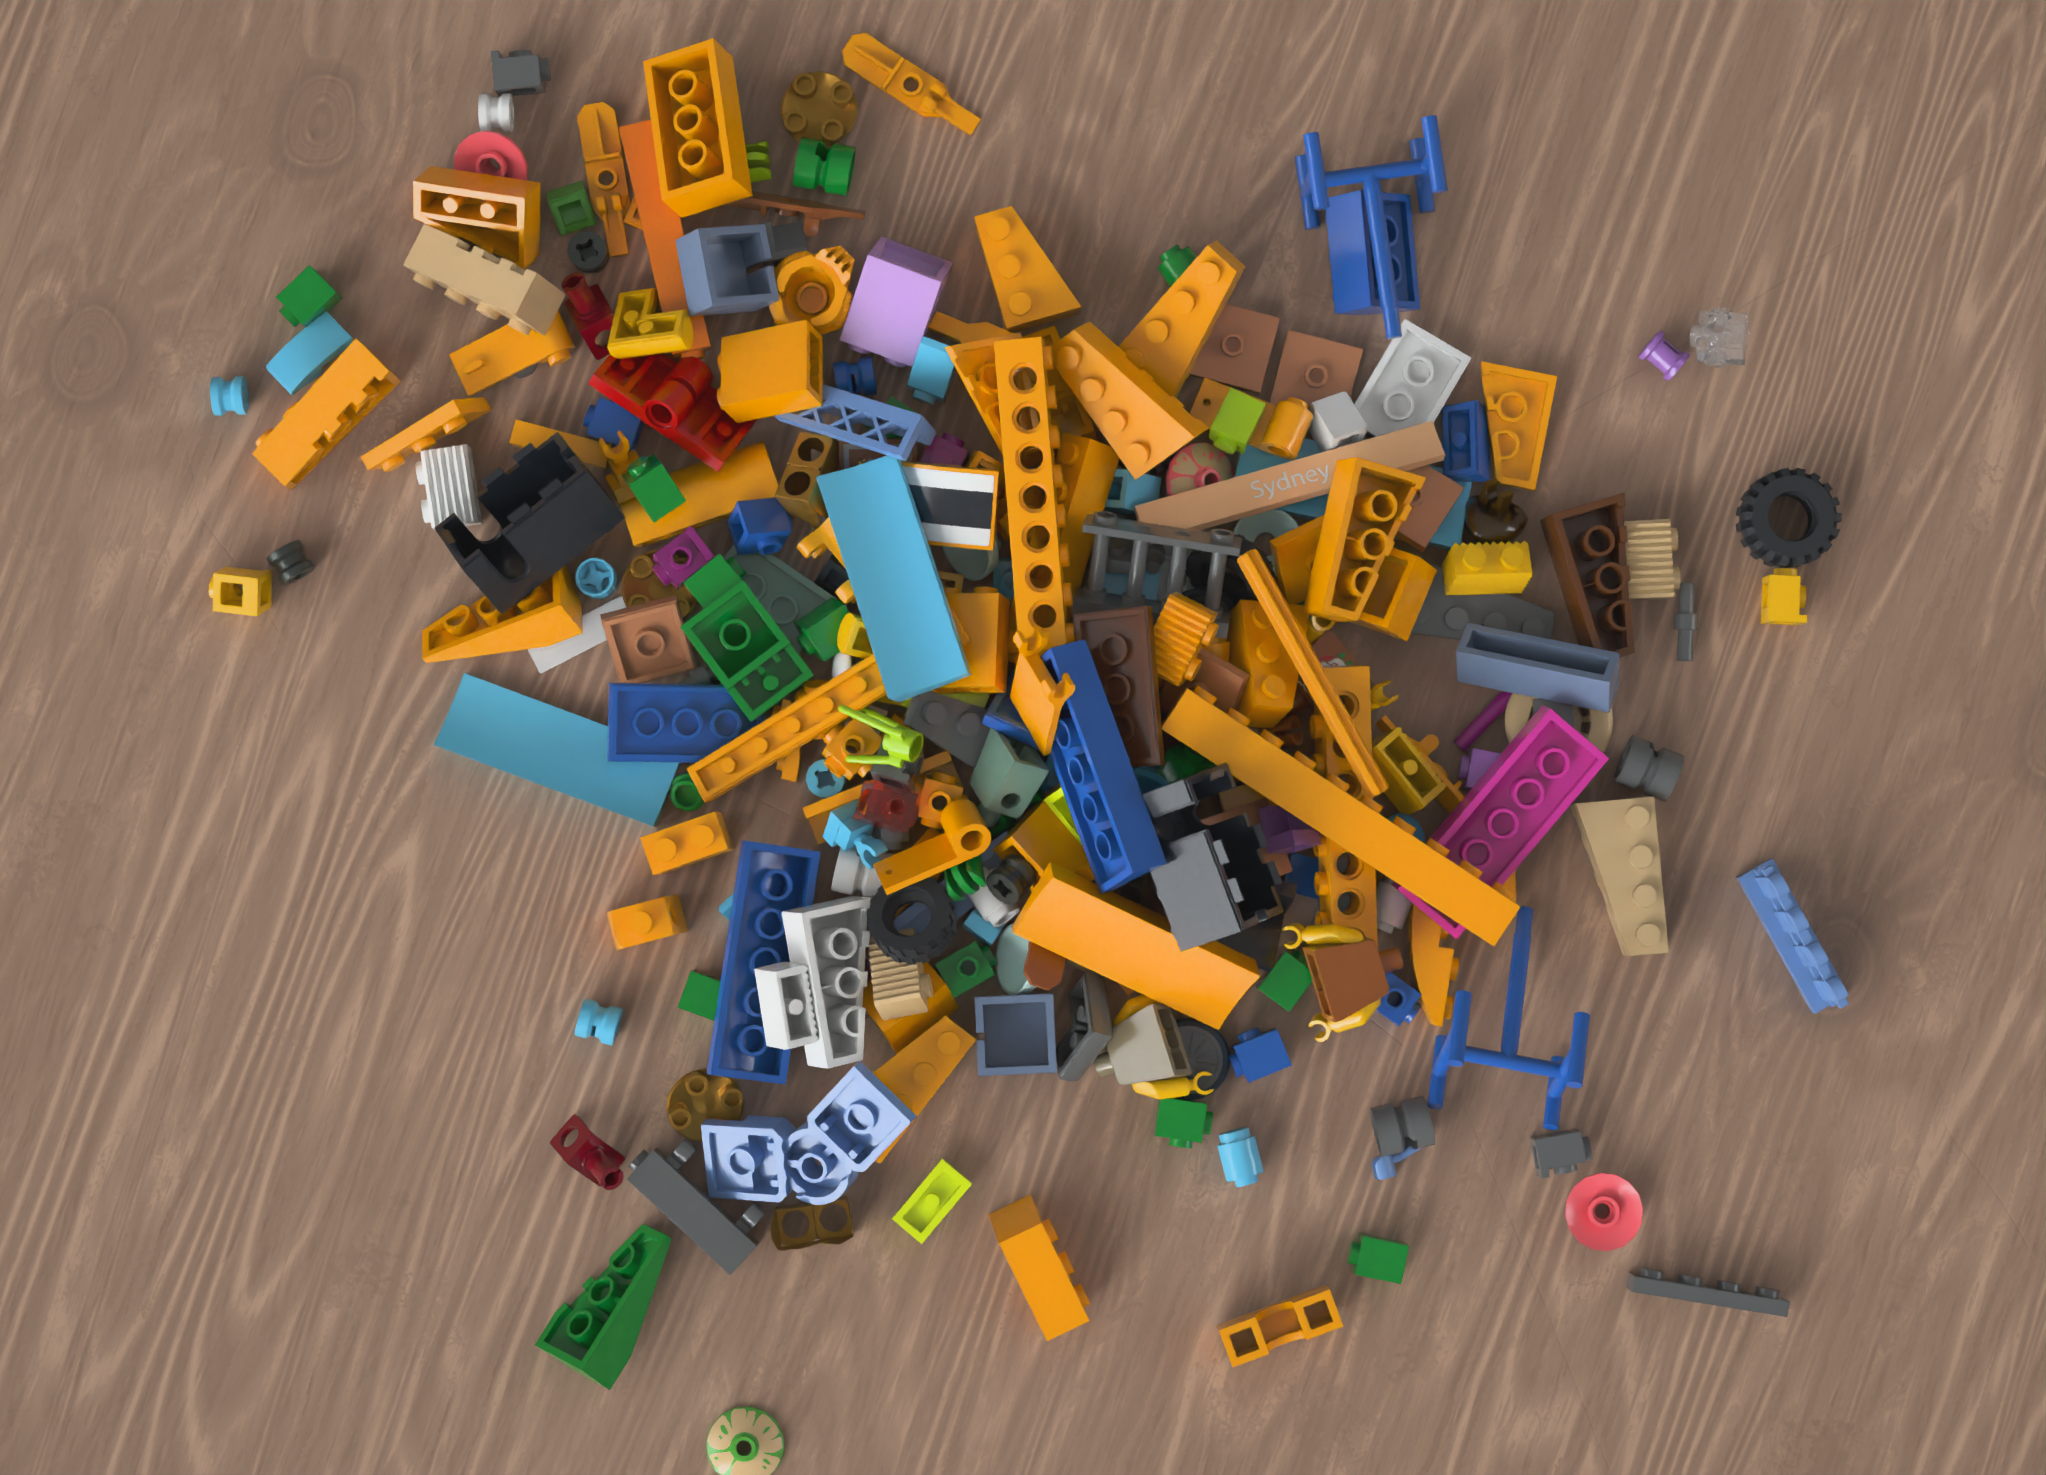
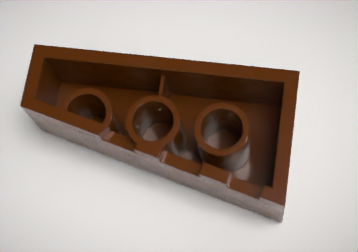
M1624 493L1553 513L1540 520L1578 645L1620 653V658L1635 653L1632 602L1629 601L1628 589L1630 570L1626 559L1625 543L1628 540L1627 526H1624Z

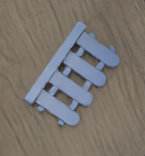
M1773 858L1737 876L1739 884L1811 1012L1816 1014L1828 1006L1834 1007L1837 1005L1841 1009L1848 1005L1849 1002L1846 997L1849 994Z

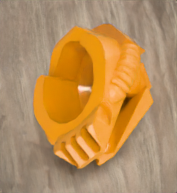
M841 245L822 249L816 254H811L806 250L785 257L774 269L779 294V301L769 305L774 324L778 326L807 319L820 335L843 327L853 300V295L850 292V283L855 259Z

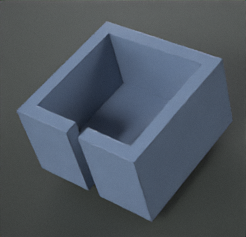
M765 224L699 228L675 240L690 317L758 311L779 301L773 266H766L748 276L746 270L771 259Z
M1053 992L975 996L976 1033H985V1038L977 1039L978 1076L1057 1073Z

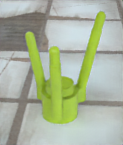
M845 705L838 707L841 713L885 732L883 749L889 753V756L848 755L845 758L846 762L884 764L902 768L905 760L913 763L919 757L924 742L921 732L907 728L869 707H865L860 711Z

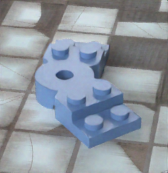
M859 1061L807 1116L808 1122L800 1125L797 1129L785 1117L749 1115L744 1121L707 1119L701 1124L708 1197L781 1202L794 1190L797 1193L796 1197L805 1203L813 1205L831 1203L838 1199L856 1181L859 1172H864L917 1116ZM814 1158L818 1159L821 1162L822 1166H820Z

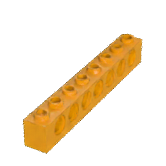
M1042 337L994 341L1017 631H1021L1026 639L1032 636L1035 626H1039L1035 619L1037 610L1041 606L1050 605L1056 612V620L1048 628L1041 627L1048 640L1046 646L1038 653L1039 656H1042L1050 648L1075 642L1074 624L1073 622L1068 623L1066 607L1073 606L1071 583H1064L1063 567H1070L1068 543L1061 544L1060 528L1067 527L1065 504H1058L1057 488H1063V472L1061 464L1055 465L1053 450L1060 448V434L1058 425H1051L1050 409H1057L1055 385L1048 386L1047 370L1054 369L1052 346H1045V340ZM1025 369L1035 371L1037 381L1034 387L1029 390H1020L1016 384L1017 375ZM1026 409H1036L1040 414L1039 424L1032 430L1023 429L1019 423L1021 413ZM1030 448H1038L1043 453L1042 464L1033 470L1025 468L1023 464L1024 453ZM1034 487L1043 488L1047 496L1045 504L1039 509H1031L1026 503V495ZM1043 526L1048 530L1050 540L1045 547L1035 549L1029 542L1030 532L1036 527ZM1047 566L1053 573V580L1048 587L1040 589L1034 585L1032 575L1036 568Z
M1323 666L1337 694L1344 699L1345 708L1372 755L1370 666ZM1314 701V715H1311L1309 720L1310 735L1312 739H1315V754L1311 756V760L1317 763L1313 770L1325 778L1328 777L1330 772L1337 777L1343 774L1350 785L1346 792L1360 800L1363 794L1366 796L1367 794L1344 753L1339 756L1335 754L1333 750L1335 737ZM1320 833L1322 844L1313 847L1315 856L1319 858V872H1316L1314 876V888L1316 894L1320 896V911L1316 912L1315 925L1336 924L1356 929L1363 937L1373 939L1378 949L1376 869ZM1347 853L1350 859L1349 867L1346 871L1340 873L1336 866L1337 859L1341 854ZM1348 892L1351 897L1350 906L1347 910L1341 912L1338 908V899L1343 893Z

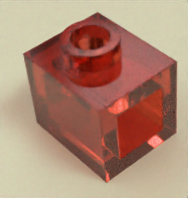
M876 780L863 782L853 820L893 833L908 832L909 827L912 828L919 814V805H916L919 794Z

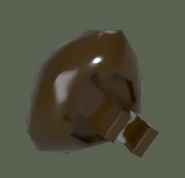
M1496 478L1485 482L1480 495L1469 496L1465 505L1467 529L1474 540L1482 545L1485 542L1491 545L1493 541L1496 544H1499L1501 541L1504 544L1508 541L1512 543L1521 535L1528 522V517L1524 510L1511 502L1514 495L1513 492L1508 490L1498 495L1497 486L1500 482Z

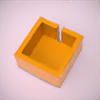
M1392 548L1390 555L1384 558L1379 568V577L1358 621L1350 622L1408 641L1437 569L1417 555Z

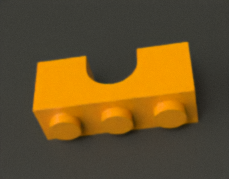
M1327 1285L1217 1325L1232 1368L1268 1355L1270 1350L1285 1343L1303 1338L1308 1340L1343 1327L1331 1291Z

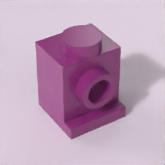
M690 526L684 533L653 554L656 565L652 569L665 586L671 583L678 591L684 586L683 582L715 556L693 527ZM683 552L689 559L685 564L678 565L673 560L675 554Z

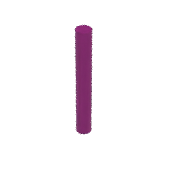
M1501 691L1453 741L1454 744L1465 752L1506 709L1512 693Z

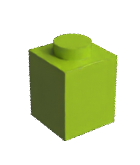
M1230 387L1210 427L1209 439L1214 441V446L1229 454H1234L1237 451L1244 455L1264 415L1266 403Z

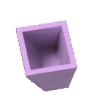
M881 236L867 255L840 341L848 343V347L856 352L863 354L873 352L884 356V360L891 365L897 367H906L908 365L913 367L921 339L928 334V326L935 315L954 263Z

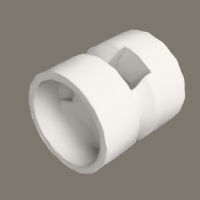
M856 846L845 852L840 847L831 890L853 895L856 891H861L863 897L875 896L878 892L877 889L882 885L875 869H868L863 864ZM883 852L877 856L883 860L895 854Z

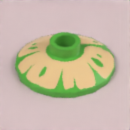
M752 1406L734 1407L721 1414L711 1426L707 1438L708 1458L714 1470L720 1475H771L779 1466L784 1452L783 1433L777 1421L766 1411ZM745 1440L751 1444L752 1450L750 1453L742 1454L738 1451L737 1444L740 1441Z

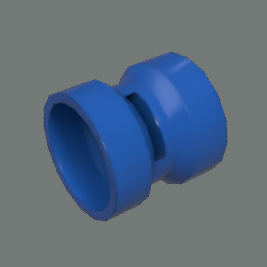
M871 356L859 358L857 363L848 364L846 361L833 362L837 389L853 394L862 393L865 396L878 395ZM851 374L855 376V384H852Z

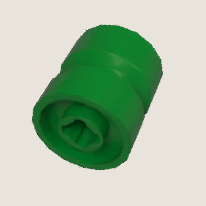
M802 137L795 162L793 187L815 191L818 186H823L825 193L847 197L853 175L856 147L834 143L830 148H827L822 140Z

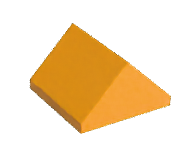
M928 962L923 963L924 974L929 973L931 977L933 997L927 998L928 1011L926 1013L920 1012L918 1015L912 1014L911 1016L905 1015L903 1018L897 1017L896 1019L890 1018L887 1021L882 1020L874 1005L872 978L867 981V987L863 988L862 1007L866 1009L867 1015L895 1053L902 1050L945 1015L949 1016L959 1008L946 983Z

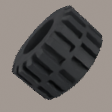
M1784 468L1771 472L1755 481L1750 486L1751 488L1744 492L1740 499L1743 502L1741 506L1737 507L1736 516H1739L1736 530L1737 532H1742L1744 539L1740 540L1744 548L1748 546L1752 550L1750 555L1755 560L1760 558L1764 560L1763 564L1769 567L1775 565L1779 566V568L1799 567L1818 559L1822 553L1827 552L1831 548V541L1837 538L1840 531L1836 526L1837 523L1842 521V513H1837L1836 506L1840 505L1838 497L1832 498L1829 493L1833 488L1828 482L1822 484L1819 481L1821 476L1816 473L1806 474V469L1796 468L1789 470V468ZM1788 496L1794 498L1806 510L1808 516L1807 530L1804 536L1796 541H1787L1780 538L1774 533L1769 524V508L1771 503L1778 497Z

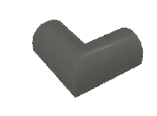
M1086 972L1069 994L1072 1026L1056 1046L1059 1079L1066 1081L1081 1079L1113 1037L1105 980L1102 976L1091 972Z

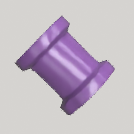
M1659 330L1643 348L1638 357L1641 360L1647 359L1664 373L1663 378L1668 381L1682 367L1690 354L1686 351L1681 353L1664 339L1665 334Z

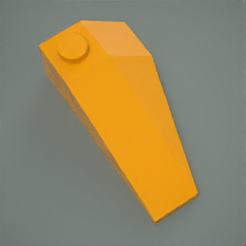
M563 566L551 578L541 583L522 598L519 603L513 605L503 614L497 610L486 596H483L468 607L466 605H459L422 630V659L426 663L547 647L583 633L582 605L567 566Z

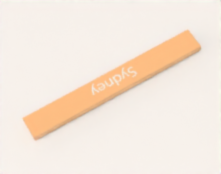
M1429 421L1135 506V514L1139 522L1200 531L1328 494L1336 460L1359 457L1399 470L1408 471L1443 461L1445 453L1433 421Z

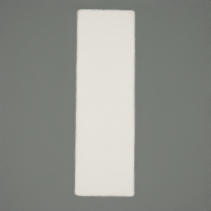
M619 596L582 615L583 633L547 647L528 649L539 673H544L606 641L600 614L627 608L623 597Z

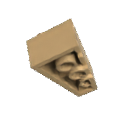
M426 224L423 225L403 266L415 273L412 280L431 290H434L437 284L446 289L445 296L462 305H465L467 300L478 304L476 308L478 312L497 321L499 315L510 319L508 326L529 336L531 330L544 336L546 335L566 296L565 293L532 270H524L504 258L500 260L477 246H473L470 249V245Z
M1654 797L1571 804L1573 816L1576 818L1580 829L1581 838L1593 866L1594 876L1607 906L1606 910L1622 955L1640 956L1669 953Z

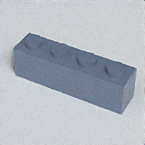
M1472 623L1466 624L1456 650L1457 682L1608 713L1620 684V653Z

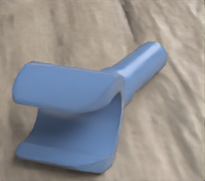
M1408 1145L1402 1153L1374 1158L1372 1169L1375 1179L1384 1180L1396 1176L1394 1163L1402 1161L1422 1148L1414 1150Z

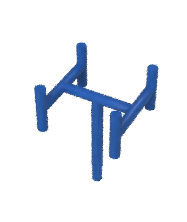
M1436 115L1421 118L1424 138L1409 140L1412 160L1325 172L1319 132L1304 134L1306 154L1295 156L1305 230L1320 228L1318 210L1330 208L1328 187L1363 183L1386 339L1402 337L1379 180L1414 175L1420 213L1435 211L1433 193L1448 191Z
M1522 906L1517 912L1501 1038V1052L1466 1046L1472 993L1465 990L1457 991L1452 1027L1448 1036L1437 1035L1435 1039L1427 1102L1429 1108H1443L1447 1073L1451 1066H1463L1464 1061L1548 1076L1543 1128L1547 1130L1559 1129L1562 1095L1567 1086L1571 1088H1581L1583 1086L1590 1015L1588 1013H1574L1571 1047L1565 1058L1552 1056L1549 1061L1517 1055L1531 944L1532 908Z

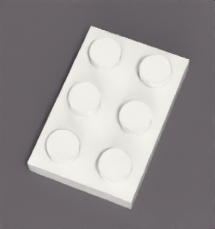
M1404 319L1401 324L1402 337L1392 339L1354 404L1368 426L1366 433L1372 437H1377L1429 421L1434 423L1470 362L1471 357Z

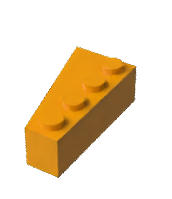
M1217 240L1207 245L1118 347L1127 354L1126 358L1140 370L1144 369L1154 378L1153 382L1169 396L1173 395L1177 399L1179 391L1194 367V363L1203 345L1207 342L1212 328L1223 311L1245 266Z
M1090 321L1075 328L1052 345L1054 366L1135 480L1209 429L1200 419L1196 420L1191 416L1178 399L1173 395L1169 396L1153 382L1154 378L1144 369L1140 370L1126 358L1127 354Z
M1359 457L1336 460L1303 613L1334 622L1358 621L1379 577V568L1384 558L1390 555L1395 544L1393 539L1401 523L1406 521L1412 509L1410 504L1416 492L1421 490L1426 477Z

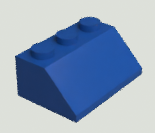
M1364 190L1329 197L1330 208L1326 209V224L1335 314L1360 316L1383 314L1380 305ZM1382 192L1399 305L1398 312L1420 310L1410 195Z

